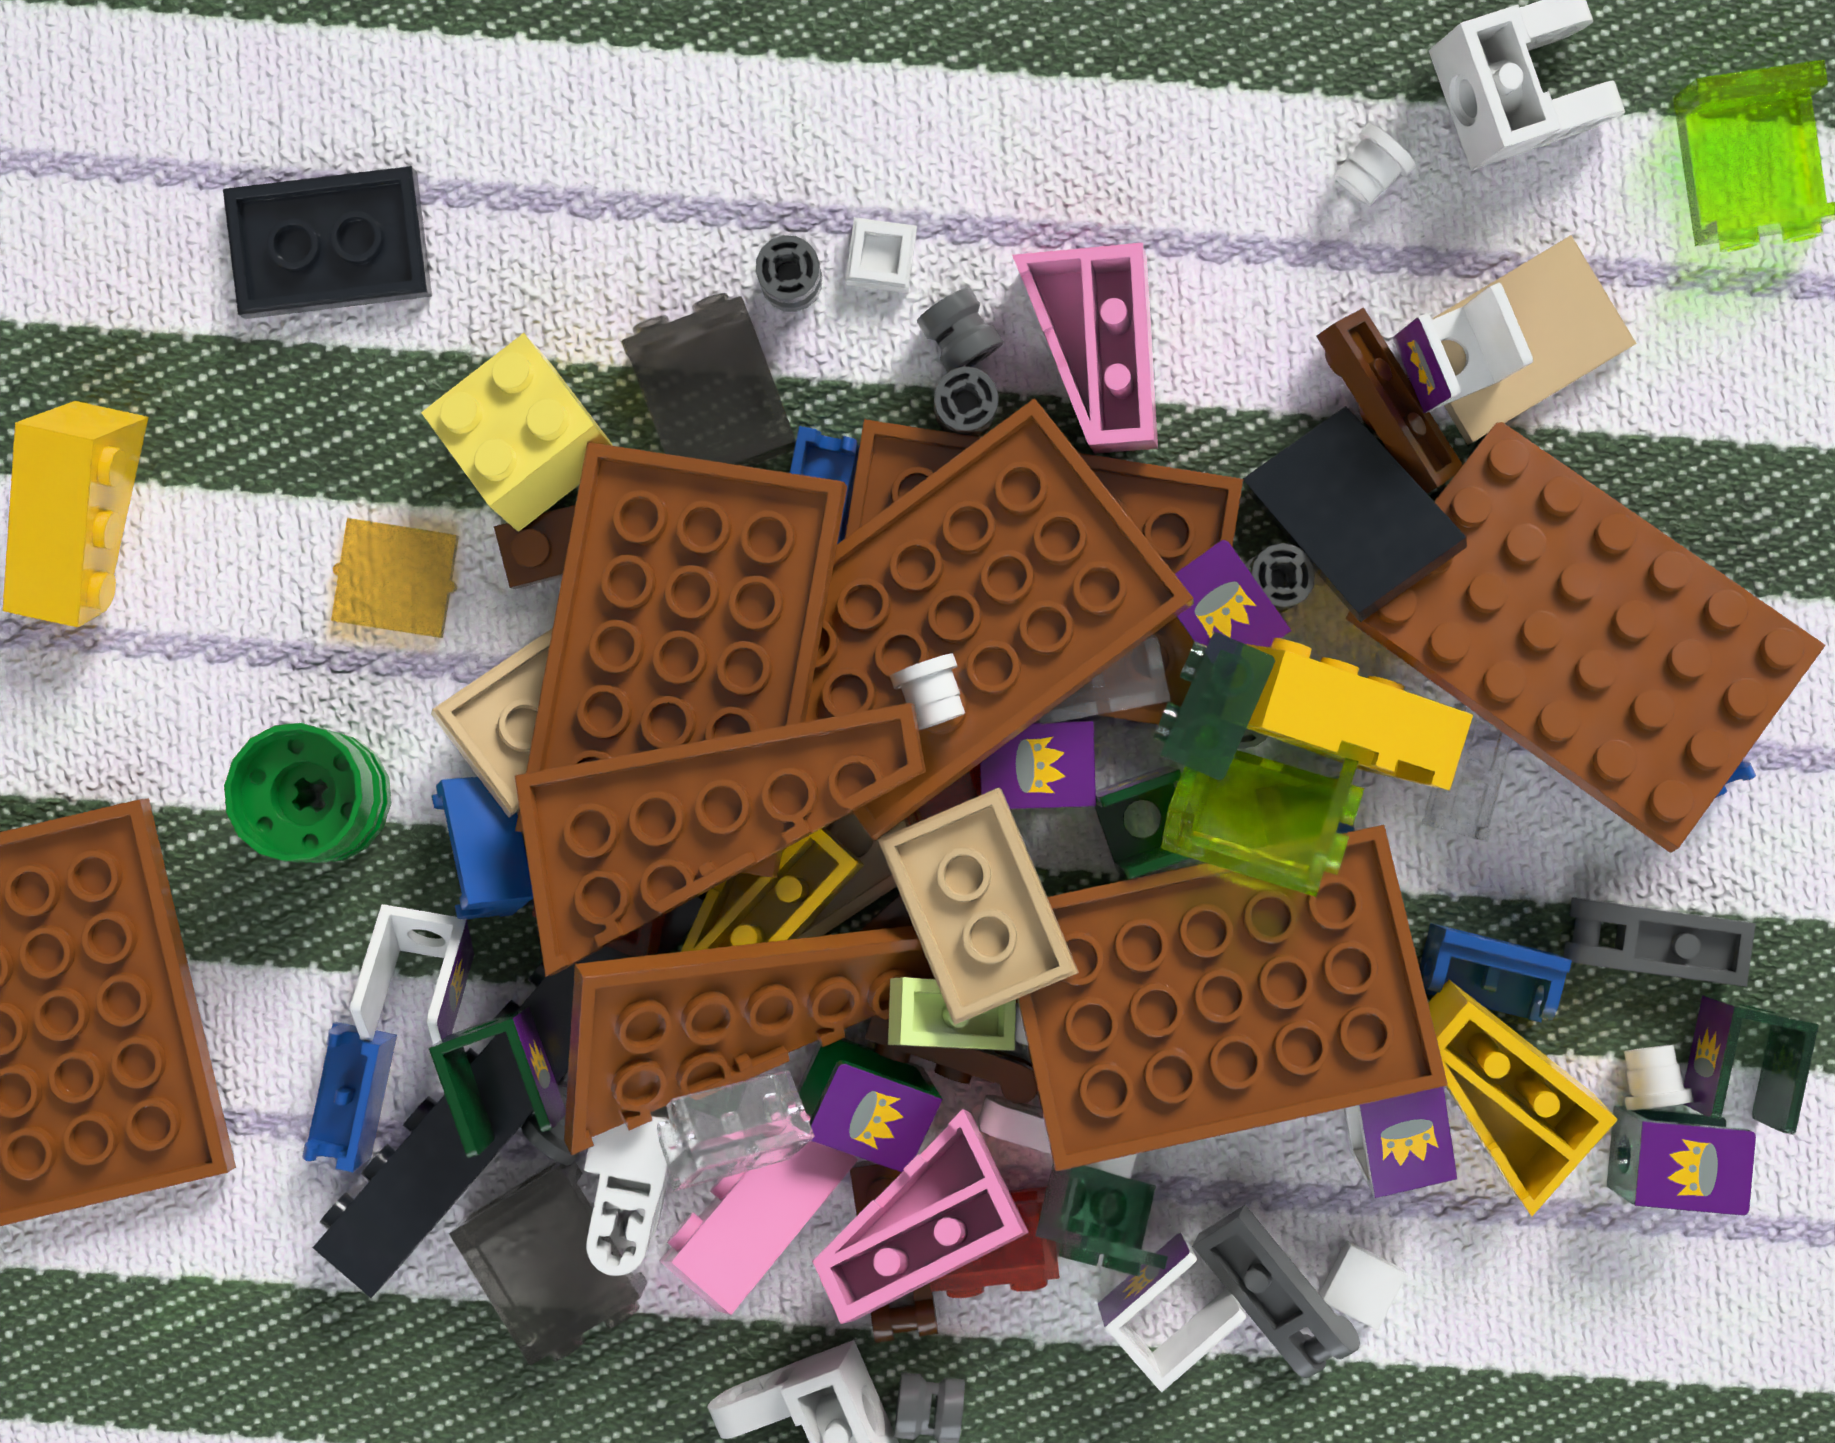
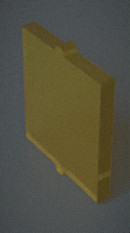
M347 518L340 563H336L333 566V572L335 575H338L331 621L443 638L450 593H454L457 590V584L452 581L459 536Z

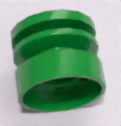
M304 723L274 725L250 738L232 759L224 784L226 813L238 837L257 853L285 862L326 863L344 861L367 849L383 830L392 804L390 778L375 752L357 738ZM315 784L328 787L321 795L326 804L324 808L311 806V803L317 798L316 792L313 790Z

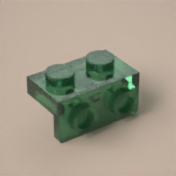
M1215 631L1212 633L1207 646L1194 641L1179 675L1180 678L1190 682L1187 692L1180 706L1168 701L1153 735L1154 739L1164 742L1159 755L1214 779H1223L1227 774L1274 666V657Z
M1054 1164L1052 1165L1035 1236L1061 1243L1060 1257L1097 1266L1100 1254H1104L1102 1267L1139 1276L1142 1264L1165 1269L1168 1256L1142 1249L1156 1189L1155 1185L1131 1178L1128 1179L1085 1165L1056 1171Z

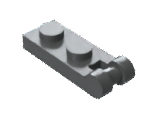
M1579 897L1571 898L1569 916L1575 917L1572 941H1565L1563 957L1572 960V962L1747 987L1755 923ZM1602 922L1618 924L1615 947L1599 945Z
M1246 1205L1198 1234L1192 1247L1228 1291L1239 1301L1242 1308L1299 1376L1309 1378L1322 1371L1326 1367V1360L1329 1358L1343 1359L1359 1349V1336L1352 1323L1344 1316L1336 1315ZM1308 1327L1314 1336L1302 1334L1300 1330Z

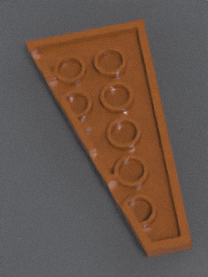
M905 703L515 775L545 976L559 973L926 772L915 705L913 703Z
M914 926L575 964L564 1142L571 1156L593 1147L592 1137L622 1124H626L630 1131L653 1121L652 1111L685 1097L694 1103L789 1062V1052L817 1040L824 1047L845 1038V1028L875 1015L884 1020L889 1019L890 978L935 979Z

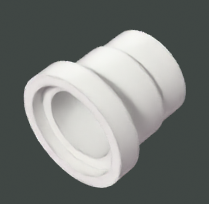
M1368 123L1358 134L1361 142L1348 155L1346 161L1334 176L1355 198L1370 206L1382 192H1385L1399 174L1407 176L1416 164L1408 152L1391 136L1377 126Z
M953 653L926 660L890 675L894 689L901 688L906 703H913L915 705L919 730L966 714L959 696L960 691L952 669L958 667Z
M1674 1045L1624 1051L1628 1069L1626 1073L1631 1093L1630 1096L1625 1097L1627 1110L1659 1108L1693 1102L1691 1088H1684Z

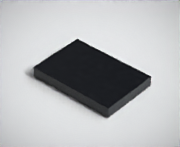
M412 166L223 189L238 315L242 318L251 319L432 297L418 175Z
M1347 406L1243 478L1244 488L1287 539L1307 554L1313 563L1314 570L1359 622L1368 618L1467 548V537Z

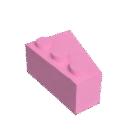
M1143 242L1012 255L1087 443L1092 451L1097 454L1158 449L1148 268Z
M802 1109L790 1112L786 1118L779 1112H776L752 1140L759 1147L743 1166L735 1161L710 1190L716 1196L699 1216L692 1212L667 1241L671 1248L659 1261L715 1311L729 1315L733 1314L858 1161L854 1155L810 1141L805 1130L811 1117Z
M962 1109L948 1123L949 1126L920 1155L918 1154L903 1169L904 1171L875 1200H872L812 1261L840 1324L855 1321L1029 1233L970 1112Z

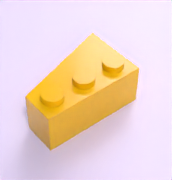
M1448 980L1443 985L1441 992H1437L1428 1003L1448 1083L1446 1088L1508 1185L1532 1217L1618 1119L1593 1092L1455 983Z

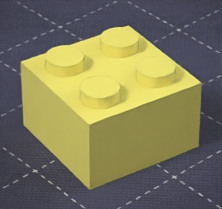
M522 333L421 412L489 507L518 532L580 485L587 442L613 446L553 365L525 333Z

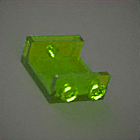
M1825 59L1700 77L1693 80L1673 97L1695 246L1719 243L1720 252H1733L1759 245L1760 237L1782 234L1783 243L1800 242L1822 236L1824 234L1823 226L1835 220V202L1827 203L1812 103V96L1828 85Z
M1206 713L1168 807L1161 849L1317 897L1324 872L1338 875L1349 836L1337 833L1339 825L1343 823L1353 826L1365 789L1352 785L1359 761L1345 758L1339 778L1333 779L1226 747L1231 722Z

